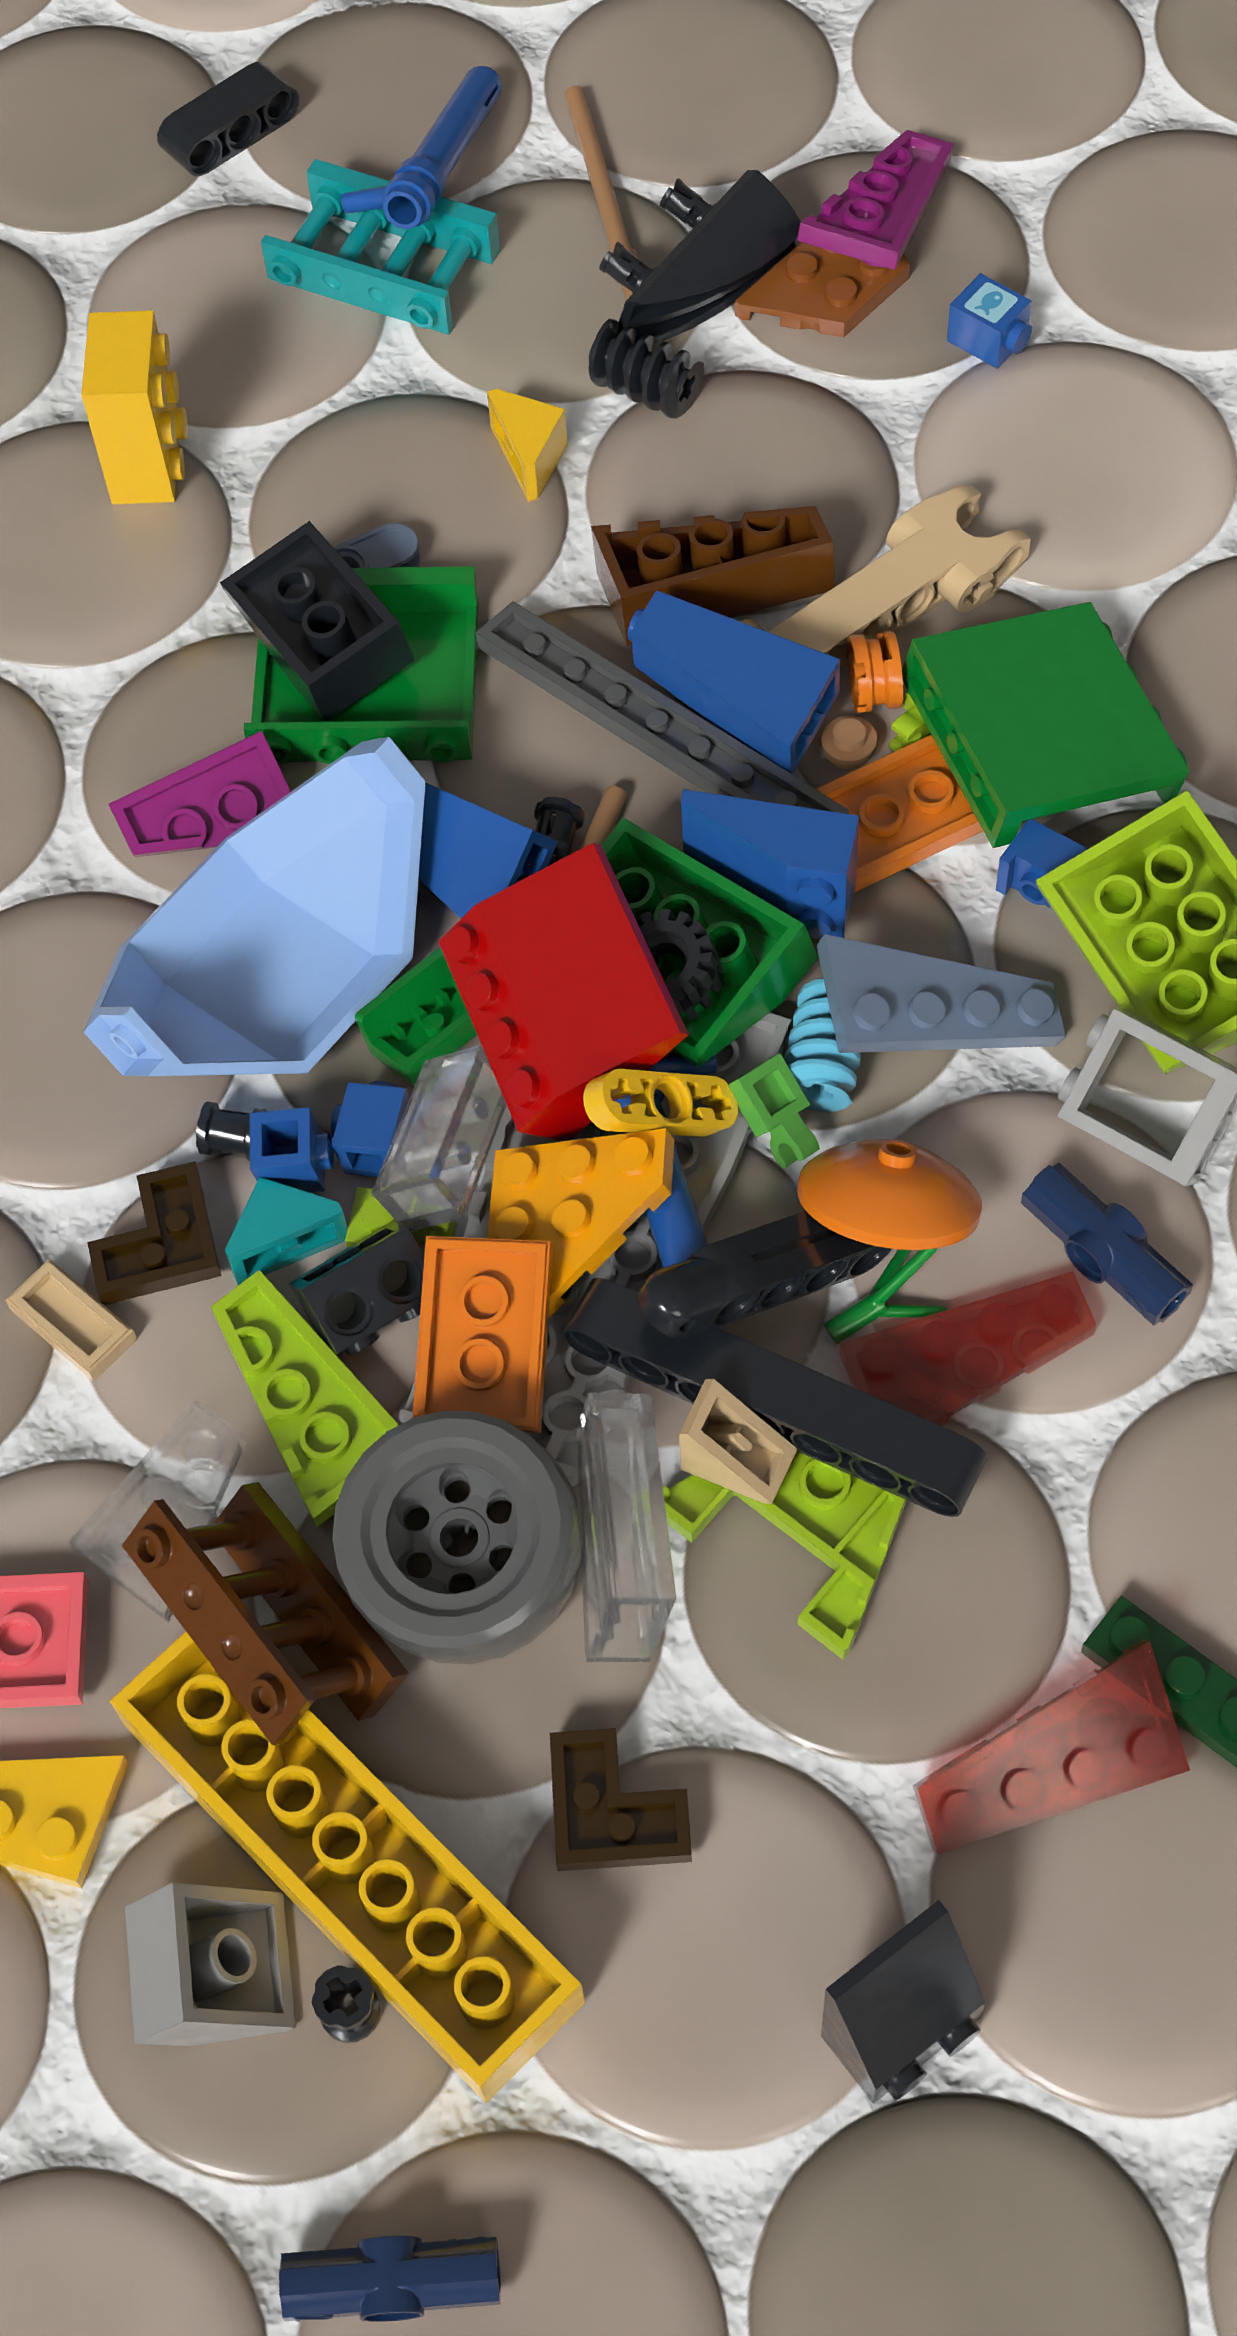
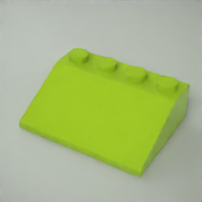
M1188 790L1036 880V886L1119 1009H1128L1211 1054L1237 1044V860ZM1141 1040L1164 1075L1187 1065Z

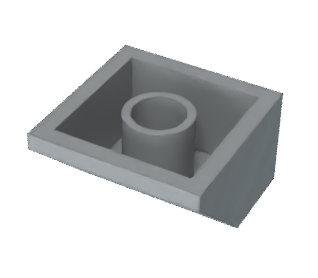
M172 1882L125 1906L134 2044L197 2046L287 2032L296 2028L283 1892Z

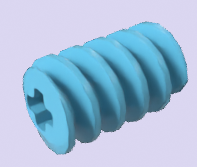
M815 979L805 984L798 993V1008L793 1016L794 1028L789 1034L788 1046L790 1048L786 1051L784 1060L810 1103L806 1109L819 1112H836L847 1108L852 1103L846 1092H850L856 1087L857 1075L853 1071L860 1067L861 1055L859 1052H838L824 979Z

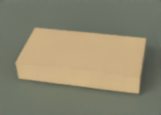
M50 1259L5 1300L9 1309L93 1382L137 1340L132 1328Z

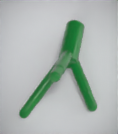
M937 1248L920 1250L904 1266L903 1263L911 1250L898 1249L870 1294L824 1323L833 1341L839 1344L879 1317H945L948 1310L942 1305L884 1304L936 1253Z

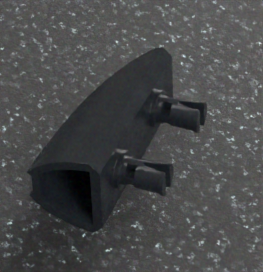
M747 170L714 205L708 204L700 195L678 178L674 188L669 187L659 206L664 210H668L683 223L693 228L659 266L653 269L646 266L643 261L629 252L618 241L615 244L613 253L608 251L602 259L599 270L607 273L633 293L625 301L618 322L619 334L626 326H631L637 332L636 343L644 334H649L654 337L656 344L698 326L735 303L737 298L797 247L795 241L798 237L801 221L783 194L758 170Z

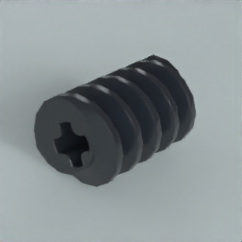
M609 318L598 331L589 353L588 370L594 385L599 387L608 386L611 392L617 395L626 394L632 402H644L648 409L661 410L668 418L677 419L684 415L698 395L704 374V362L698 361L689 369L690 354L686 350H680L671 361L673 348L670 343L662 342L654 351L655 340L652 335L644 334L636 343L637 332L635 328L626 326L619 334L618 321Z

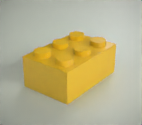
M154 310L89 313L81 396L112 504L175 502L176 480H184L185 476L184 454L182 448L178 447L179 440L187 439V415L184 407H177L176 405L179 401L178 376L175 370L168 371L167 366L170 364L169 339L167 333H159Z

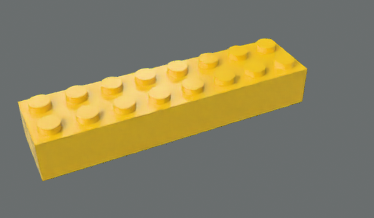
M186 1631L110 1700L123 1725L341 1953L370 1979L371 1984L486 2104L585 2004L582 1984L309 1709L284 1741L272 1746Z

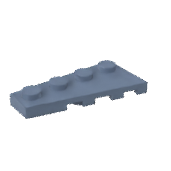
M824 934L817 944L839 1053L1057 1046L1066 1037L1054 983L827 934Z

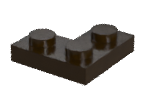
M195 1161L136 1175L147 1227L87 1242L97 1294L103 1305L222 1276L201 1178Z
M616 1728L550 1733L557 1871L692 1862L687 1788L620 1793Z

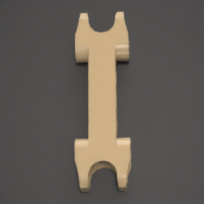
M972 485L955 487L939 495L924 499L902 514L894 522L887 534L886 542L891 548L890 551L768 632L840 659L841 671L847 667L846 645L847 637L850 635L863 634L866 639H873L877 637V634L884 633L885 631L893 630L896 634L945 600L959 612L968 613L992 598L1028 558L1031 538L1021 529H1010L989 538L974 537L965 532L964 530L972 524L973 519L980 512L978 501L981 493ZM745 619L741 621L742 623L764 630L758 623H756L752 619Z

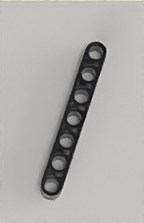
M595 1278L591 1280L562 1332L564 1340L577 1352L691 1404H694L705 1379H715L795 1446L798 1452L943 1516L957 1517L962 1513L987 1461L985 1451L974 1441L720 1328L712 1327L682 1339L671 1338L657 1330L643 1316L637 1303L636 1297L638 1292L607 1279Z

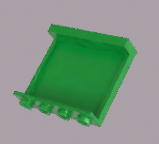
M475 566L352 568L399 621L414 661L328 722H324L297 691L258 638L251 723H244L243 730L245 738L262 731L278 765L287 762H322L331 764L362 741L390 737L409 761L432 760L434 762L447 763L453 760H472L477 658L476 632L478 631L479 611Z
M1091 602L912 639L902 668L903 683L992 848L1009 845L1016 837L1022 821L1154 790H1156L1163 804L1178 796L1189 773L1185 755L1179 748H1176L1162 724L1158 709L1149 702L1137 681L1134 668L1125 661L1113 640L1109 626L1102 622Z

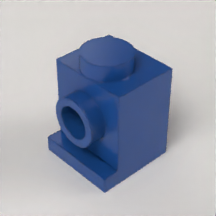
M1033 819L1027 820L999 858L996 891L1006 895L1010 888L1019 891L1029 902L1051 908L1036 886V880L1089 848Z

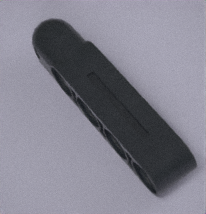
M806 1211L708 1244L694 1252L686 1260L657 1270L647 1278L636 1297L637 1303L643 1316L652 1326L671 1338L682 1339L712 1327L725 1326L860 1276L878 1265L890 1253L891 1248L874 1246L842 1236L823 1226Z

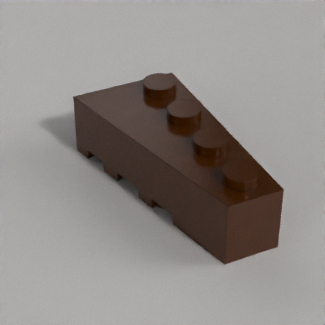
M816 506L744 512L742 521L732 522L715 519L714 515L693 517L694 525L666 528L660 527V520L638 522V530L611 532V524L591 526L597 576L627 646L632 645V641L628 640V628L633 615L639 608L645 610L656 590L733 618L822 594L835 587L833 540Z

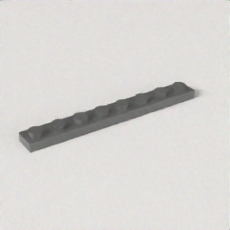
M514 601L476 632L479 649L706 793L849 814V809Z

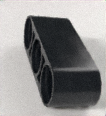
M254 62L167 116L159 127L157 142L166 153L194 176H203L290 121L298 109L299 94L295 88L266 64Z

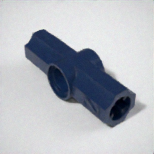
M1061 1163L1053 1166L1049 1164L1034 1177L1032 1183L1022 1193L1021 1204L1064 1243L1066 1254L1074 1267L1088 1280L1096 1284H1102L1106 1281L1153 1326L1167 1320L1178 1310L1182 1302L1191 1293L1193 1284L1148 1244L1146 1232L1138 1219L1129 1210L1117 1203L1104 1204Z
M384 2236L359 2241L356 2248L281 2253L279 2297L284 2321L300 2322V2320H327L334 2317L359 2316L362 2321L392 2322L423 2317L425 2315L424 2310L501 2305V2275L497 2237L481 2236L470 2239L456 2240L455 2238L446 2241L422 2242L421 2238L415 2236Z

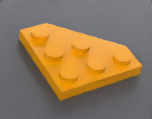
M666 1128L495 1150L487 1238L551 1241L554 1244L549 1318L565 1303L561 1296L586 1270L592 1275L627 1240L623 1233L648 1208L654 1212L671 1195L675 1139Z

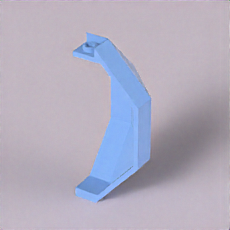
M385 737L362 741L227 836L120 946L83 1033L123 1076L308 1073L356 1021V1012L377 997L413 959L425 780L392 739Z

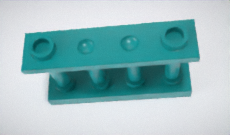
M315 159L306 172L312 210L291 242L265 235L261 240L268 279L277 281L285 286L300 288L406 321L420 328H428L449 335L453 329L448 289L467 258L493 264L500 252L497 213L441 197L427 221L411 229H402L391 224L385 217L383 208L346 214L341 205L343 193L384 187L390 181ZM331 217H338L357 223L336 256L311 249ZM377 230L402 237L382 270L356 263ZM422 244L447 251L427 284L402 277Z

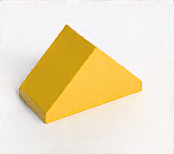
M497 388L487 391L491 429L527 501L536 500L542 493L568 445L565 409Z

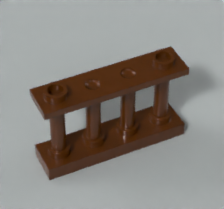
M259 1482L242 1485L214 1523L190 1528L184 1527L164 1499L154 1500L122 1544L124 1550L272 1746L284 1741L312 1703L319 1698L338 1694L358 1721L374 1717L409 1674L380 1635L376 1633L357 1611L347 1593ZM225 1548L243 1572L223 1577L204 1551ZM262 1596L281 1621L261 1626L241 1600ZM299 1644L319 1671L299 1676L279 1649Z

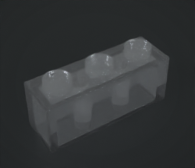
M482 1045L424 1062L371 1192L398 1223L408 1226L410 1231L465 1217L507 1106Z

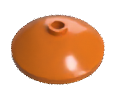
M870 1139L829 1148L809 1160L803 1166L797 1185V1195L801 1205L820 1224L847 1238L891 1249L926 1250L958 1243L969 1237L976 1230L982 1211L981 1197L964 1173L933 1152L902 1140Z

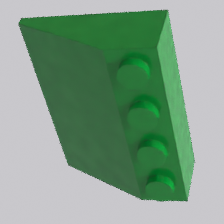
M624 817L602 843L601 846L639 927L644 925L640 915L649 911L655 921L660 920V909H671L675 919H677L680 911L690 915L693 923L698 920L704 926L719 954L723 967V974L718 975L722 983L720 991L717 993L708 990L714 1002L708 1009H705L698 1003L694 1007L699 1016L689 1022L685 1013L680 1014L689 1035L671 1050L699 1068L783 1003L817 960L818 955L806 926ZM677 952L666 953L654 959L665 983L676 978L686 966V957Z

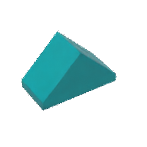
M259 1177L225 1248V1252L236 1283L240 1285L258 1270L267 1275L345 1242L348 1228L339 1202Z

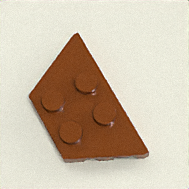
M801 242L735 300V316L750 321L753 312L781 317L780 326L799 330L809 328L821 334L844 338L909 279L910 263L903 253L895 270L883 266L875 267L865 263L863 260Z

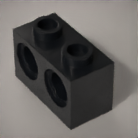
M392 1221L288 1284L320 1338L336 1354L345 1350L350 1355L373 1344L379 1338L377 1330L396 1318L400 1323H403L420 1315L424 1254L409 1227ZM402 1260L407 1269L406 1281L399 1289L387 1292L383 1285V1273L389 1264ZM350 1292L355 1301L353 1314L342 1323H333L329 1314L331 1302L339 1294Z

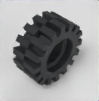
M660 909V920L656 921L650 911L641 914L644 925L639 928L654 959L671 952L681 953L686 957V966L682 972L665 984L679 1014L685 1013L690 1022L699 1017L694 1009L698 1003L705 1009H708L714 1002L708 990L717 993L720 991L722 983L718 975L723 974V967L719 954L704 926L698 920L693 923L689 914L680 911L677 919H675L671 909Z

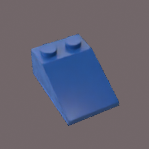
M683 789L681 797L683 853L805 924L810 938L821 939L824 934L845 938L857 876L858 815Z

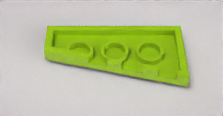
M258 1270L213 1304L211 1310L317 1528L335 1514V1506L345 1479L363 1452L387 1431L399 1426V1424L265 1275Z

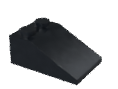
M310 521L220 582L225 593L288 679L324 722H328L414 661L399 621Z
M940 1900L931 1905L825 1989L821 2037L873 2104L888 2092L895 2101L900 2099L926 2077L927 2072L922 2067L925 2062L941 2049L949 2057L955 2055L981 2032V2028L976 2024V2021L981 2018L985 2000L950 1914Z

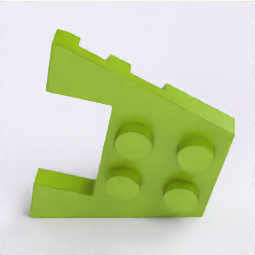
M798 1451L794 1455L772 1504H763L693 1474L669 1489L665 1485L651 1494L647 1499L648 1510L691 1543H693L733 1496H737L833 1569L835 1573L798 1615L797 1625L842 1660L851 1651L907 1500Z

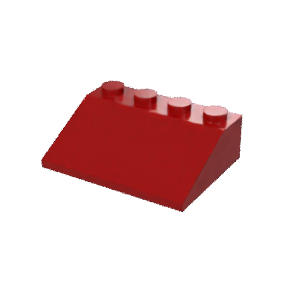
M591 843L479 902L438 941L518 1132L570 1141L591 1122L583 1102L584 1090L589 1081L615 1069L648 1071L689 1035L600 844Z

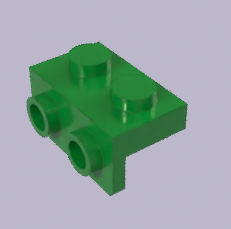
M441 947L355 1014V1020L371 1055L412 1086L477 1035Z

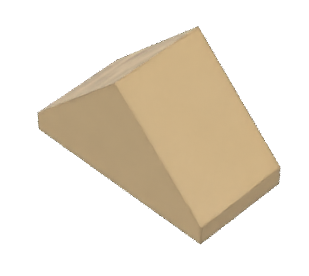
M705 1379L679 1433L681 1470L763 1504L773 1503L797 1451L795 1446L715 1379Z

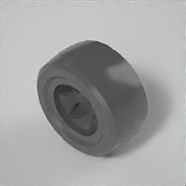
M445 1410L408 1420L387 1431L363 1452L346 1477L335 1506L332 1540L338 1573L354 1607L376 1633L409 1654L437 1663L475 1664L505 1657L530 1644L555 1621L572 1594L582 1564L584 1532L576 1495L562 1467L536 1439L509 1422L476 1411ZM457 1480L466 1481L469 1484L470 1492L465 1501L460 1503L449 1502L445 1494L451 1482ZM499 1500L509 1501L512 1504L509 1520L501 1524L492 1522L488 1514L493 1503ZM424 1508L429 1512V1523L422 1530H409L405 1523L407 1514L412 1509ZM465 1532L470 1539H473L474 1534L478 1533V1542L471 1553L465 1556L460 1555L459 1557L451 1555L457 1550L454 1538L458 1534ZM502 1548L512 1549L511 1556L502 1570L496 1571L492 1566L495 1563L498 1550ZM420 1555L429 1557L432 1562V1568L427 1577L414 1578L409 1576L408 1566L414 1557ZM456 1578L474 1579L476 1586L473 1590L457 1594L451 1593V1586Z

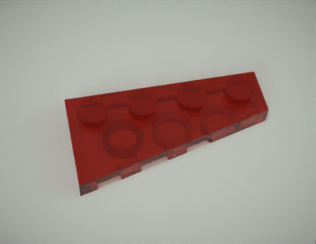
M1074 1271L842 1342L839 1346V1354L852 1387L943 1426L948 1423V1419L952 1415L976 1401L980 1404L1000 1392L1002 1385L1024 1372L1030 1374L1093 1336L1096 1322Z
M1142 1639L1123 1651L1124 1655L1100 1670H1093L1074 1682L1072 1688L1043 1706L1038 1705L1016 1719L1017 1723L990 1740L985 1739L912 1785L932 1850L940 1854L1190 1771L1150 1641Z

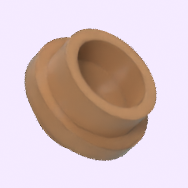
M851 715L837 717L831 720L822 731V751L829 761L838 768L845 770L857 769L863 766L876 751L877 733L874 727L861 717Z

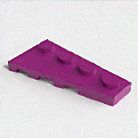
M910 130L904 131L874 158L871 169L867 172L859 171L850 179L846 191L840 196L833 194L823 203L820 214L816 217L809 215L800 223L797 241L863 260L871 266H883L895 270L951 161L954 143Z

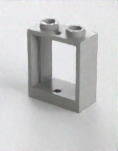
M1114 1008L1110 1017L1102 1014L1088 1036L1086 1046L1092 1048V1051L1082 1070L1076 1067L1073 1068L1059 1091L1058 1099L1063 1101L1064 1104L1057 1117L1184 1186L1196 1184L1237 1110V1067L1128 1009ZM1126 1032L1215 1079L1174 1157L1086 1110Z

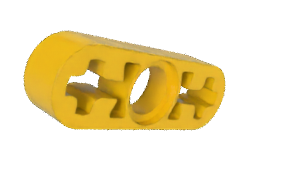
M615 1069L589 1081L583 1094L584 1107L588 1117L598 1128L605 1131L633 1133L666 1128L671 1135L706 1137L731 1127L738 1116V1103L728 1083L716 1076ZM655 1089L663 1092L668 1099L670 1105L668 1118L661 1115L655 1106ZM631 1097V1104L623 1108L619 1102L612 1101V1098L625 1100ZM701 1099L702 1104L708 1105L710 1108L698 1107L693 1109V1102Z

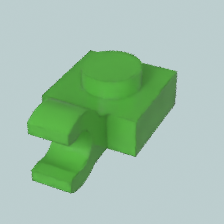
M781 1053L768 1058L728 1084L741 1113L756 1138L770 1132L771 1152L781 1168L784 1169L797 1160L799 1162L803 1161L820 1150L816 1137L798 1114L808 1107L810 1103Z

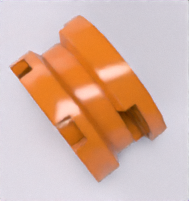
M894 631L879 633L873 639H866L863 634L848 636L846 645L848 679L851 699L856 714L871 712L873 706L884 704L888 709L902 708V666L899 646Z

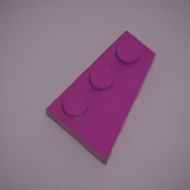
M260 731L108 805L133 856L143 857L215 848L227 836L290 793L291 790L263 732Z

